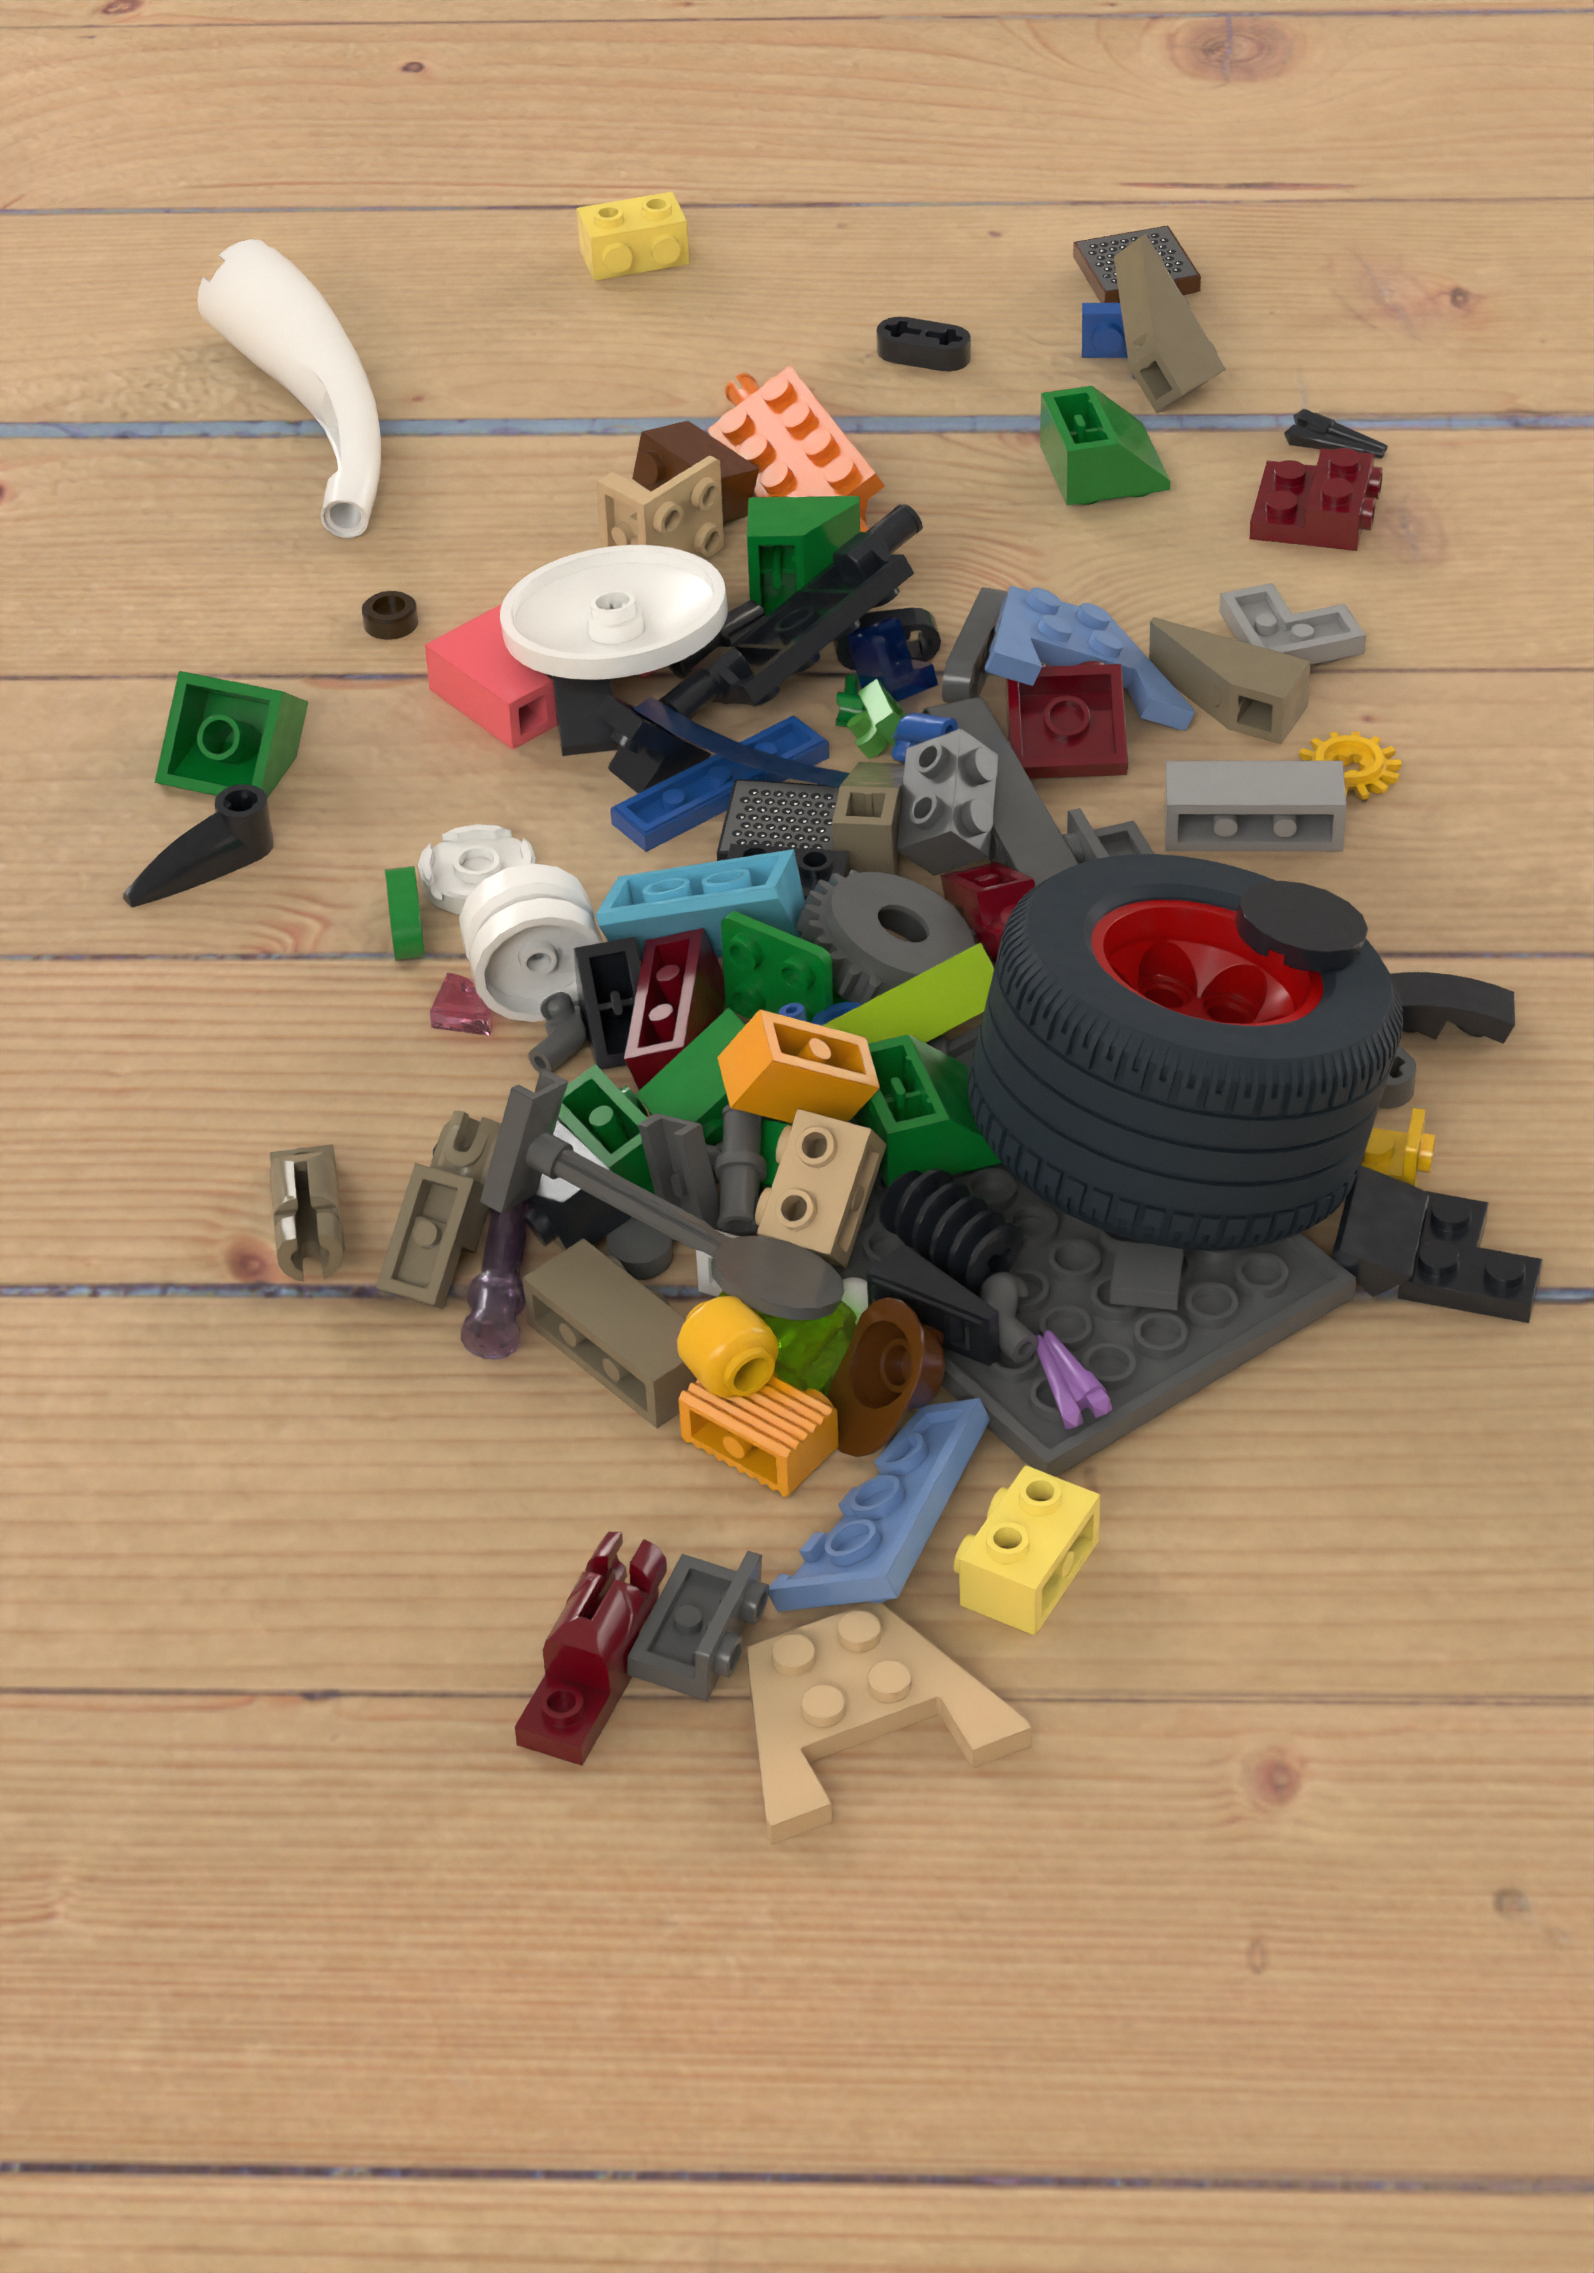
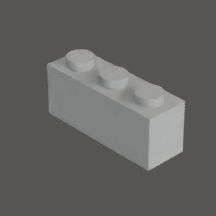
M1165 761V851H1343L1346 818L1343 761Z

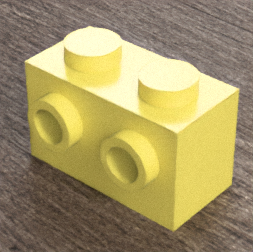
M673 192L577 208L580 252L593 281L689 264L687 220Z
M1025 1465L1009 1488L1001 1487L996 1492L988 1509L987 1520L976 1535L968 1534L958 1548L954 1560V1572L959 1574L960 1606L1035 1636L1099 1542L1100 1494Z

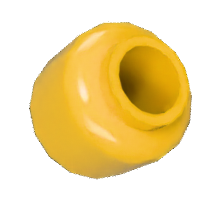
M736 1296L716 1297L695 1306L687 1315L677 1338V1352L684 1364L709 1393L721 1398L748 1396L760 1390L772 1377L779 1354L778 1339L771 1328L754 1309L748 1307Z

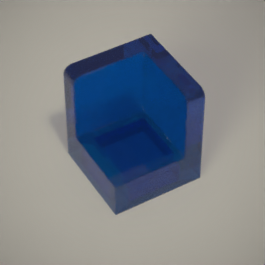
M890 617L847 636L861 689L877 679L898 702L938 685L932 663L912 660L910 658L902 624L899 619Z

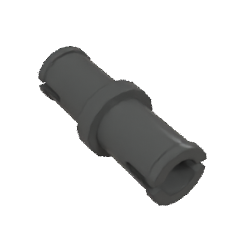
M726 1105L722 1111V1154L715 1161V1177L721 1182L720 1212L717 1227L722 1229V1232L731 1235L749 1236L755 1234L759 1227L755 1221V1213L759 1201L760 1184L766 1179L767 1162L761 1156L762 1122L764 1116L730 1108V1105Z

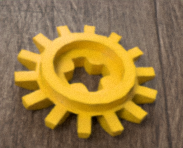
M1337 731L1330 732V738L1324 742L1317 737L1310 740L1311 746L1315 751L1301 748L1299 751V757L1304 761H1343L1344 766L1350 765L1352 762L1358 763L1359 772L1356 770L1344 772L1346 798L1348 792L1352 790L1361 800L1368 799V790L1375 794H1383L1388 791V785L1397 783L1400 774L1395 773V771L1401 769V759L1389 760L1395 755L1396 750L1392 746L1381 749L1379 747L1381 738L1376 736L1367 739L1360 737V732L1352 731L1351 735L1340 736Z

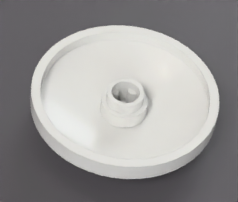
M622 545L572 554L536 569L520 580L506 595L501 605L500 622L506 648L523 665L544 674L563 678L586 680L613 679L654 671L694 654L706 646L720 632L727 618L728 606L725 583L721 574L711 563L703 558L669 547Z

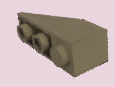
M1145 234L1115 255L1114 262L1129 368L1157 413L1198 389L1225 371L1226 368L1218 357L1214 345L1208 340L1192 313L1188 301L1181 294L1166 269L1162 257Z
M1155 617L1150 621L1149 660L1176 689L1227 729L1282 744L1308 707L1310 660Z
M859 762L840 785L832 820L834 851L849 852L850 871L856 870L858 873L875 871L893 875L897 874L900 853L896 851L905 764Z

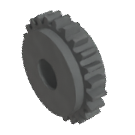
M851 870L846 878L838 873H834L829 882L818 881L814 891H810L799 913L800 918L796 924V930L802 933L801 939L823 947L830 954L832 959L833 990L849 1002L862 1004L976 945L974 943L976 935L974 929H970L963 916L940 895L910 879L875 871L858 873L856 870ZM885 929L893 931L911 942L898 939L890 933H888Z

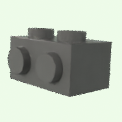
M961 728L906 748L896 851L934 876L989 857L995 786L998 773V754Z

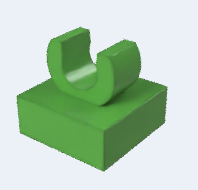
M877 679L858 691L867 711L856 714L847 723L850 731L858 738L855 741L857 747L868 759L882 753L889 743L894 747L895 741L892 740L893 732L900 719L907 715Z

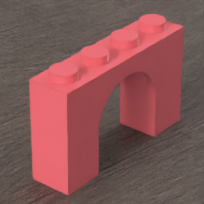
M501 605L425 644L429 689L514 750L557 726L554 684L551 678L523 665L510 654L503 639L500 622ZM659 669L639 675L645 678Z

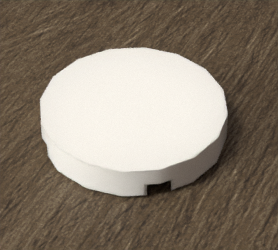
M475 824L454 828L442 834L441 843L435 845L432 849L430 843L421 853L418 873L423 894L436 907L454 914H461L466 898L484 879L508 867L530 863L536 864L532 846L523 837L522 842L512 838L511 830L497 825Z

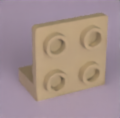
M708 456L652 492L614 472H610L596 481L601 548L622 545L662 546L683 550L704 560L723 548L720 460Z

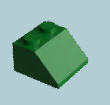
M179 671L154 783L217 796L228 787L249 784L262 789L268 799L297 757L308 701L284 691Z

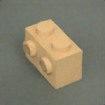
M797 1109L792 1126L787 1125L778 1140L776 1161L779 1163V1167L772 1188L767 1187L764 1189L757 1204L755 1221L759 1226L757 1235L791 1242L814 1252L832 1265L847 1268L887 1144L870 1128Z

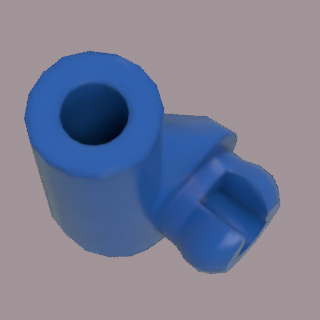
M910 713L903 716L892 735V740L895 741L891 752L894 761L905 764L906 748L958 730L956 720L923 713Z

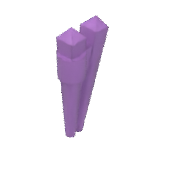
M1051 1330L1046 1331L1043 1337L1036 1335L1038 1338L1036 1351L1054 1395L1065 1429L1075 1428L1084 1423L1081 1411L1085 1408L1090 1409L1095 1418L1108 1414L1112 1410L1110 1398L1107 1395L1106 1389L1093 1373L1082 1367Z

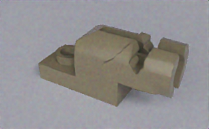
M453 1111L450 1121L444 1125L440 1133L430 1167L417 1163L414 1165L376 1284L377 1289L441 1309L444 1308L461 1251L476 1253L490 1207L481 1203L480 1199L501 1123L482 1117L480 1122L470 1118L466 1112Z
M333 1144L270 1152V1181L278 1265L287 1276L304 1282L303 1259L320 1256L324 1279H326L340 1268L344 1258L343 1251L345 1250Z

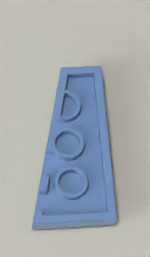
M980 1398L926 1405L917 1410L874 1461L879 1474L859 1487H852L838 1504L844 1516L828 1535L824 1532H815L799 1550L805 1561L792 1577L788 1574H779L769 1586V1597L777 1612L860 1602L881 1603L889 1599L898 1598L990 1421V1417Z

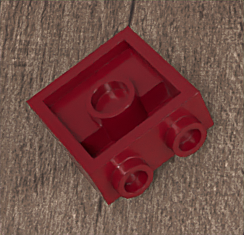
M1321 448L1317 466L1304 465L1293 460L1281 462L1267 461L1250 520L1249 539L1357 551L1362 530L1371 531L1373 527L1376 500H1379L1381 493L1383 467H1374V454L1361 453L1350 448H1338L1335 450Z
M1087 661L1073 666H1047L1041 664L1042 668L1033 686L1006 678L1008 741H1010V746L1029 779L1127 775L1128 751L1121 664H1104L1099 661Z

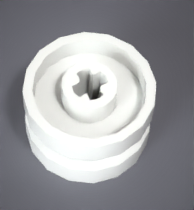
M535 863L505 868L484 879L470 893L459 916L461 939L466 956L470 961L476 991L489 1009L512 1020L528 1022L547 1020L540 1012L541 1003L548 996L557 992L569 994L573 1006H578L573 949L603 943V939L595 923L594 911L589 896L575 876L556 866Z

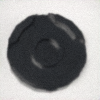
M1289 881L1258 883L1244 891L1234 922L1241 939L1256 953L1267 957L1271 949L1276 953L1285 955L1283 964L1288 965L1290 968L1314 972L1340 970L1354 963L1356 954L1359 953L1360 956L1368 931L1363 915L1348 901L1328 890L1305 883Z

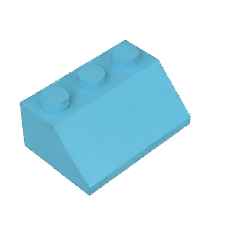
M792 849L618 876L598 909L596 918L598 926L608 942L635 937L640 961L643 958L646 940L704 928L713 951L718 958L723 956L721 921L731 911L739 912L796 937H800L801 932L796 930V924L800 918L799 913L805 900L795 852Z

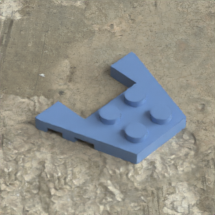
M1010 585L1001 604L994 630L996 634L991 643L990 655L985 664L986 672L1033 686L1042 668L1041 663L1051 666H1073L1087 661L1121 664L1123 687L1128 690L1140 718L1186 731L1195 714L1193 707L1104 609L1090 603H1082L1080 606L1060 601L1053 593L1041 588H1032L1030 591Z

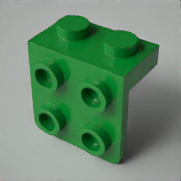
M731 911L722 919L721 935L726 1009L730 1008L733 1012L752 1019L759 1010L779 1014L780 1008L784 1005L800 1003L804 1006L807 1022L811 1023L814 1016L821 1010H827L831 1005L849 1002L833 990L832 959L823 947L736 911Z

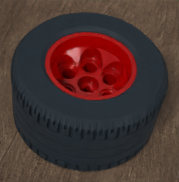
M1163 854L1116 855L1079 863L1055 874L1029 890L1017 903L1005 924L968 1073V1096L972 1116L980 1133L997 1158L1025 1187L1062 1212L1107 1232L1159 1246L1203 1251L1254 1248L1291 1237L1313 1227L1335 1212L1351 1191L1363 1162L1365 1150L1398 1050L1403 1029L1401 997L1396 983L1381 957L1366 938L1360 956L1359 953L1356 954L1354 963L1346 968L1327 972L1290 968L1288 965L1283 964L1285 955L1276 953L1271 949L1267 957L1256 953L1241 939L1234 923L1244 891L1258 883L1276 881L1255 872L1204 859Z

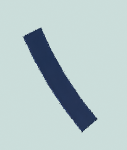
M651 696L633 708L636 712L680 738L731 761L788 779L838 788L850 774L848 772L804 765L750 748L691 721Z

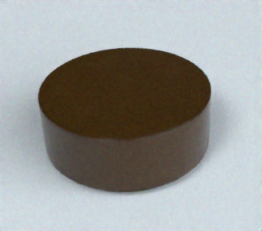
M380 592L368 598L362 605L364 629L372 637L384 640L402 638L412 633L418 625L416 602L411 596L403 592Z

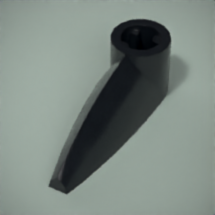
M249 784L234 785L221 791L215 798L216 813L192 827L165 848L123 893V900L132 908L205 884L267 856L273 849L274 841L265 792L259 787Z

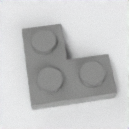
M1273 583L1220 593L1219 612L1238 641L1310 660L1311 664L1334 662L1341 658L1360 655L1365 652L1366 635L1345 604L1292 614Z

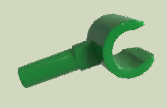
M848 674L845 677L844 693H837L836 703L840 707L836 718V726L848 728L847 723L852 717L860 712L867 711L860 695H858L859 678L855 674Z

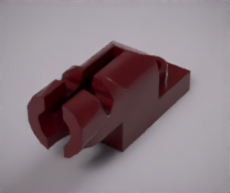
M998 862L940 875L944 898L963 907L965 921L969 928L974 929L976 933L974 943H982L989 959L996 965L1005 924L1021 898L1035 887L1034 878Z
M609 1531L602 1538L588 1561L585 1572L581 1573L569 1595L564 1610L545 1641L543 1647L545 1675L514 1727L517 1746L583 1766L633 1677L627 1675V1657L657 1602L659 1586L667 1572L666 1557L657 1545L645 1539L642 1540L630 1561V1584L624 1582L627 1578L626 1566L619 1561L617 1555L623 1544L622 1532Z

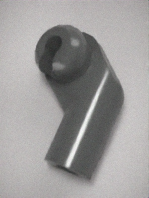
M557 992L548 996L542 1001L540 1006V1012L547 1019L545 1023L547 1037L529 1052L530 1063L539 1073L546 1070L553 1073L578 1052L587 1039L588 1034L583 1013L579 1006H573L570 995L565 992Z
M997 1272L989 1276L981 1285L979 1298L999 1311V1349L1014 1362L1021 1363L1029 1359L1038 1346L1037 1336L1015 1318L1016 1311L1023 1307V1304L1018 1300L1019 1296L1028 1297V1288L1021 1277L1011 1275L1008 1272Z

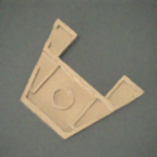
M867 1602L746 1646L766 1830L771 1844L833 1822L832 1803L811 1768L810 1762L936 1715L942 1717L972 1768L1032 1746V1727L1027 1719L882 1603Z

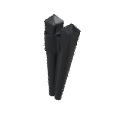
M1302 409L1293 415L1296 425H1292L1284 432L1288 444L1320 450L1321 448L1333 450L1350 448L1357 452L1374 454V458L1381 459L1388 449V445L1307 409Z

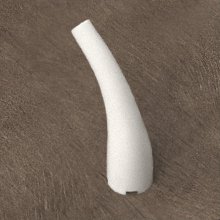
M249 239L238 242L219 254V257L225 262L216 271L212 280L210 281L206 277L202 278L197 299L199 312L203 320L261 370L284 386L312 413L324 428L337 459L338 471L328 479L321 511V521L326 530L341 538L357 537L367 529L377 493L381 467L380 426L376 402L366 373L342 325L322 294L305 275L279 251L267 246L261 240Z

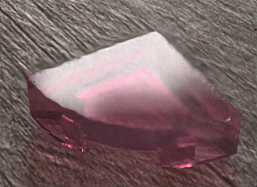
M447 972L430 1010L431 1028L490 1036L493 1026L491 1009L487 1007L477 993L473 981L464 976Z

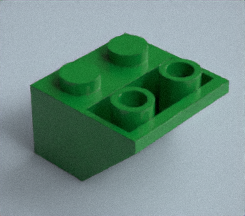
M1094 386L1041 393L1040 447L1066 505H1090L1100 500L1127 496L1143 497L1150 493L1170 490L1171 481L1141 421Z
M860 496L749 498L747 553L750 600L761 604L766 610V616L833 563V553L860 532Z
M909 1034L868 1044L880 1088L854 1115V1118L859 1126L872 1129L887 1144L879 1167L887 1188L893 1180L903 1173L912 1170L924 1173L927 1170L938 1167L945 1169L950 1175L1002 1163L983 1138L972 1116L968 1096L969 1066Z

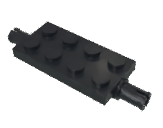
M899 504L866 532L856 534L833 553V563L730 647H717L691 669L692 674L658 701L686 718L691 719L710 702L746 704L756 707L773 699L780 692L779 684L793 673L802 672L813 666L820 659L819 651L830 642L840 640L853 633L860 626L858 619L870 609L887 604L899 594L898 586L911 577L914 572L904 554L892 553L923 529L922 521L916 511L907 504Z

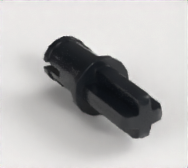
M749 600L728 612L722 629L713 640L687 658L669 665L670 670L678 678L683 679L692 672L691 669L717 647H730L766 617V610L761 604H757L754 600Z

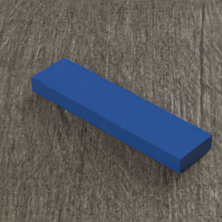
M794 715L739 742L750 748L804 765L814 766L829 758V742ZM716 754L611 807V824L647 852L727 811L735 779L783 782L788 778L737 763Z

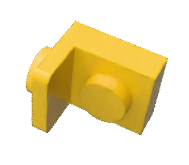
M1413 1108L1408 1133L1372 1128L1362 1166L1416 1187L1418 1171L1431 1172L1436 1134L1424 1133L1426 1109Z

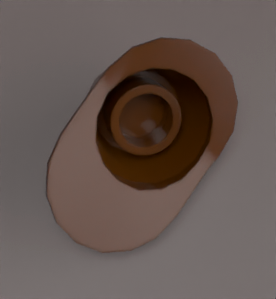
M890 1297L874 1301L861 1314L853 1331L849 1347L832 1380L827 1398L833 1407L837 1409L839 1443L837 1449L841 1453L854 1457L875 1453L889 1442L899 1427L905 1413L927 1405L938 1394L943 1383L945 1372V1358L942 1348L944 1341L943 1333L932 1326L920 1324L916 1313L904 1301Z

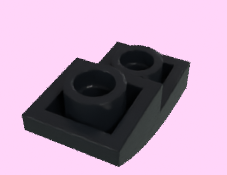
M1431 972L1391 973L1401 997L1403 1009L1402 1031L1418 1032L1436 1040L1446 1022L1449 1021L1468 1035L1474 1037L1485 1036L1504 1044L1515 1026L1514 991L1480 980L1451 974Z

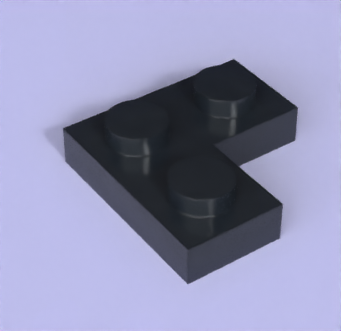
M1425 1191L1429 1195V1202L1413 1274L1408 1281L1398 1286L1397 1299L1529 1323L1541 1277L1543 1259L1480 1247L1487 1222L1489 1202Z

